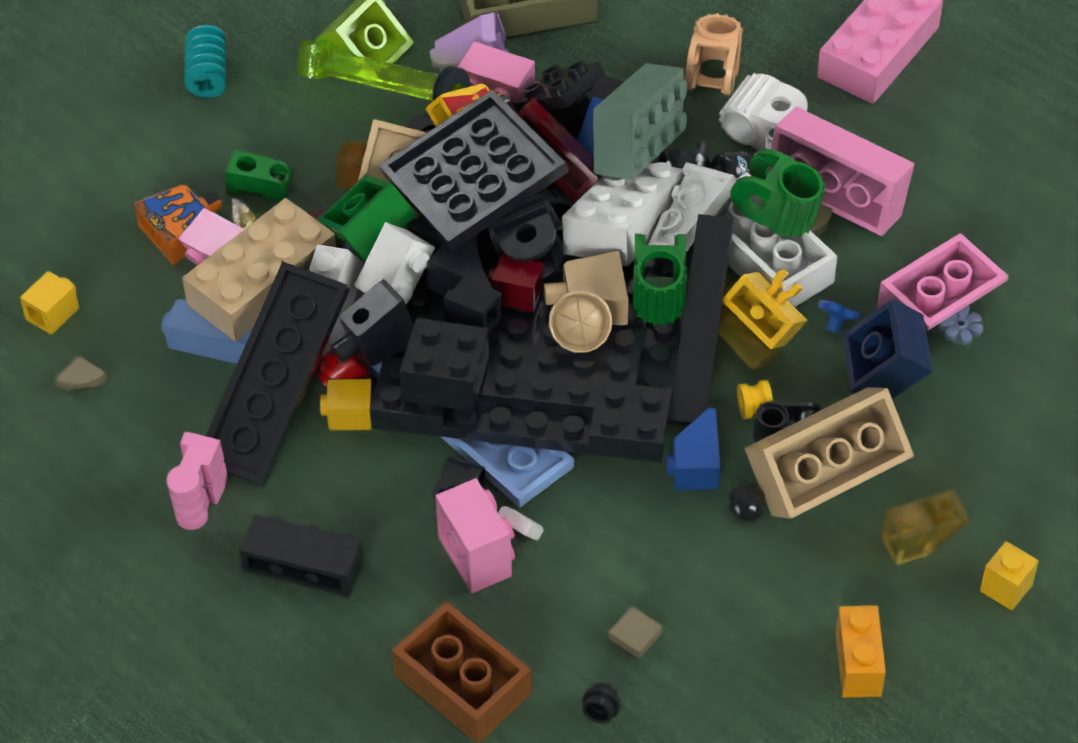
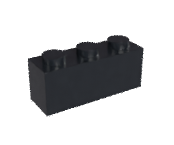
M254 514L239 548L242 570L245 572L350 597L364 562L361 539H356L346 533L336 534L320 530L313 525H299L286 522L276 516L266 517Z

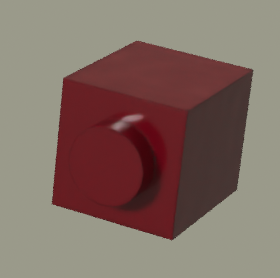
M501 255L497 267H492L488 275L492 288L501 292V306L534 312L543 289L542 262H518L506 255Z

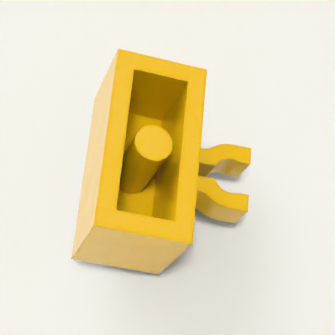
M785 269L780 270L774 276L772 285L759 272L743 274L723 297V303L771 350L786 346L808 321L788 301L789 298L797 296L804 287L800 283H796L789 291L779 292L783 288L784 279L789 275Z

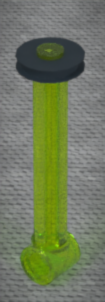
M314 39L299 41L297 74L310 78L333 76L432 101L444 93L470 87L468 73L463 68L448 66L439 74H434L332 49V43Z

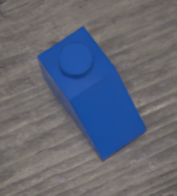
M708 408L674 438L673 453L666 454L667 476H674V490L719 489L720 457L716 408Z

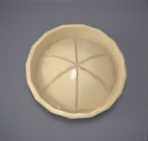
M574 290L562 295L554 303L549 314V329L553 339L562 348L573 353H587L598 349L607 340L612 329V315L608 305L599 295L589 291Z

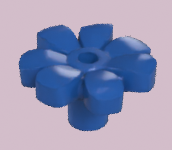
M821 299L817 306L824 309L830 315L825 329L835 333H839L843 321H860L862 313L859 311L847 309L836 302Z

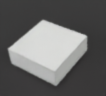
M502 506L498 512L500 518L506 517L512 528L538 541L544 531L542 529L543 526L512 508Z

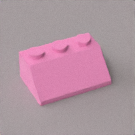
M959 233L883 280L880 285L877 309L893 298L923 314L925 328L928 331L1006 282L1008 275L966 237Z

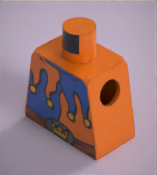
M186 185L177 186L134 203L138 226L172 265L186 257L184 253L187 249L178 238L203 208L213 213L223 208L219 196L214 191L197 198Z

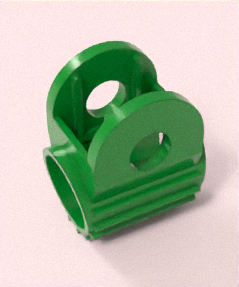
M773 149L759 150L752 157L749 164L752 176H744L736 180L730 191L731 200L738 211L745 217L760 225L767 226L773 233L782 237H802L803 233H809L810 228L814 226L824 197L826 184L822 182L823 176L819 175L816 169L811 166L797 162L794 158ZM753 194L762 199L760 205L753 202L749 195Z
M635 233L633 310L637 311V317H641L644 323L649 322L653 326L656 324L665 326L666 323H674L676 318H681V311L685 309L687 280L685 234L674 235V245H646V235ZM653 258L670 259L673 261V277H645L646 262Z

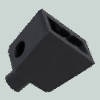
M385 279L381 280L341 314L339 319L346 335L330 345V348L342 364L358 354L368 366H375L407 349L414 326L404 299Z

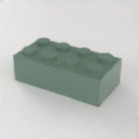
M645 63L593 109L594 174L633 180L672 141L684 132L687 124V114L683 112V100L687 94L684 68Z

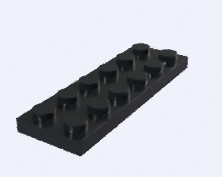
M282 261L206 434V437L220 440L224 456L223 462H225L228 474L262 487L266 486L349 294L350 287L347 284Z

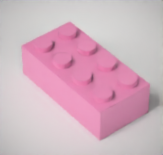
M864 0L820 49L817 78L874 104L939 28L943 0Z
M797 106L775 125L771 149L780 151L794 158L797 162L811 166L816 169L819 175L823 176L822 182L826 185L821 203L832 208L833 213L880 236H883L902 216L915 163Z

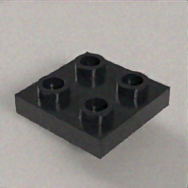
M579 61L569 67L562 68L559 65L551 66L541 73L542 77L537 82L523 89L524 94L513 104L517 112L533 98L547 111L573 108L593 90L594 83L605 72L600 62L585 64L584 61Z

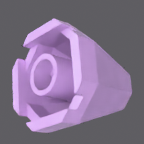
M489 13L480 15L436 40L435 48L430 50L433 67L439 68L440 72L448 66L458 67L474 41L508 52V49H505L504 46L506 36L499 14Z

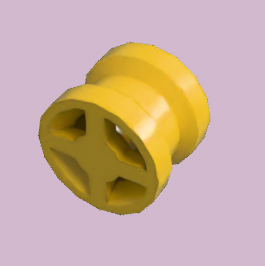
M768 380L758 381L756 385L752 386L746 383L737 385L738 406L741 417L744 420L751 419L761 404L773 402Z

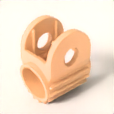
M716 13V15L708 14V16L700 17L696 21L686 64L685 81L687 82V90H693L697 85L721 89V93H724V95H732L735 76H738L743 31V28L740 27V22H737L735 18L728 17L727 14L719 15ZM711 59L724 61L725 77L710 78L700 73L701 63Z

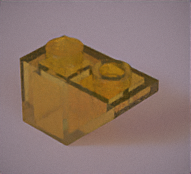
M952 489L885 510L881 537L895 564L898 565L932 554L970 522V517L956 491Z

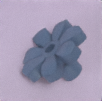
M966 306L937 326L939 330L945 331L944 337L947 340L961 343L962 345H969L972 341V336L980 337L982 335L984 327L981 325V316L975 312L969 315L970 307Z

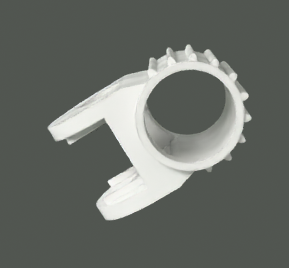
M753 73L752 76H746L719 112L721 117L718 120L722 124L721 128H724L726 134L737 143L745 146L751 145L757 150L771 149L773 137L768 132L775 129V125L796 106L807 111L808 103L804 94L798 89L782 83L770 75Z

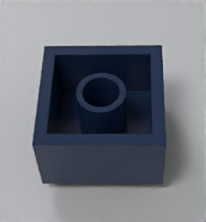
M893 298L842 335L850 392L853 394L867 387L888 388L891 398L894 399L933 372L923 314Z

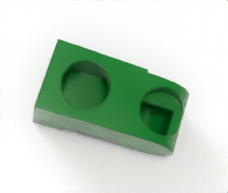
M234 149L226 169V194L239 195L241 191L261 194L270 200H281L287 194L294 175L293 169L285 162Z

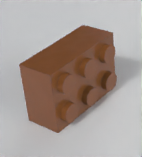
M447 601L391 650L394 675L476 743H480L532 695V669Z

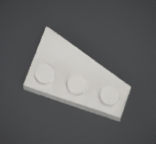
M686 162L682 169L685 175L681 185H675L671 193L674 199L669 210L662 213L648 245H674V235L685 234L687 252L695 239L698 214L715 216L729 200L731 188L737 180L736 177L732 174Z

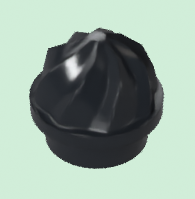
M755 483L742 485L729 493L728 496L731 501L729 504L730 511L740 520L755 521L764 512L765 495L763 491L758 490Z
M599 682L587 689L582 697V711L584 715L595 723L605 724L610 722L612 718L618 715L621 709L618 690L613 689L609 683Z

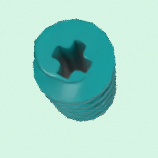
M213 25L197 26L191 29L185 38V87L190 93L201 98L218 97L224 93L226 88V37L220 28Z

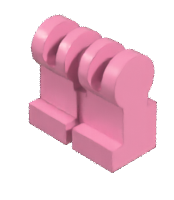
M185 431L180 442L183 459L180 465L173 468L167 475V485L178 525L187 530H195L207 522V509L210 503L218 504L229 479L225 462H223L224 456L220 440Z

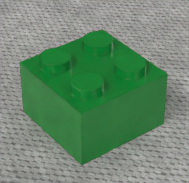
M365 174L317 221L335 233L336 246L338 248L348 249L360 260L366 262L385 222L408 229L411 224L410 221L417 213L392 183Z

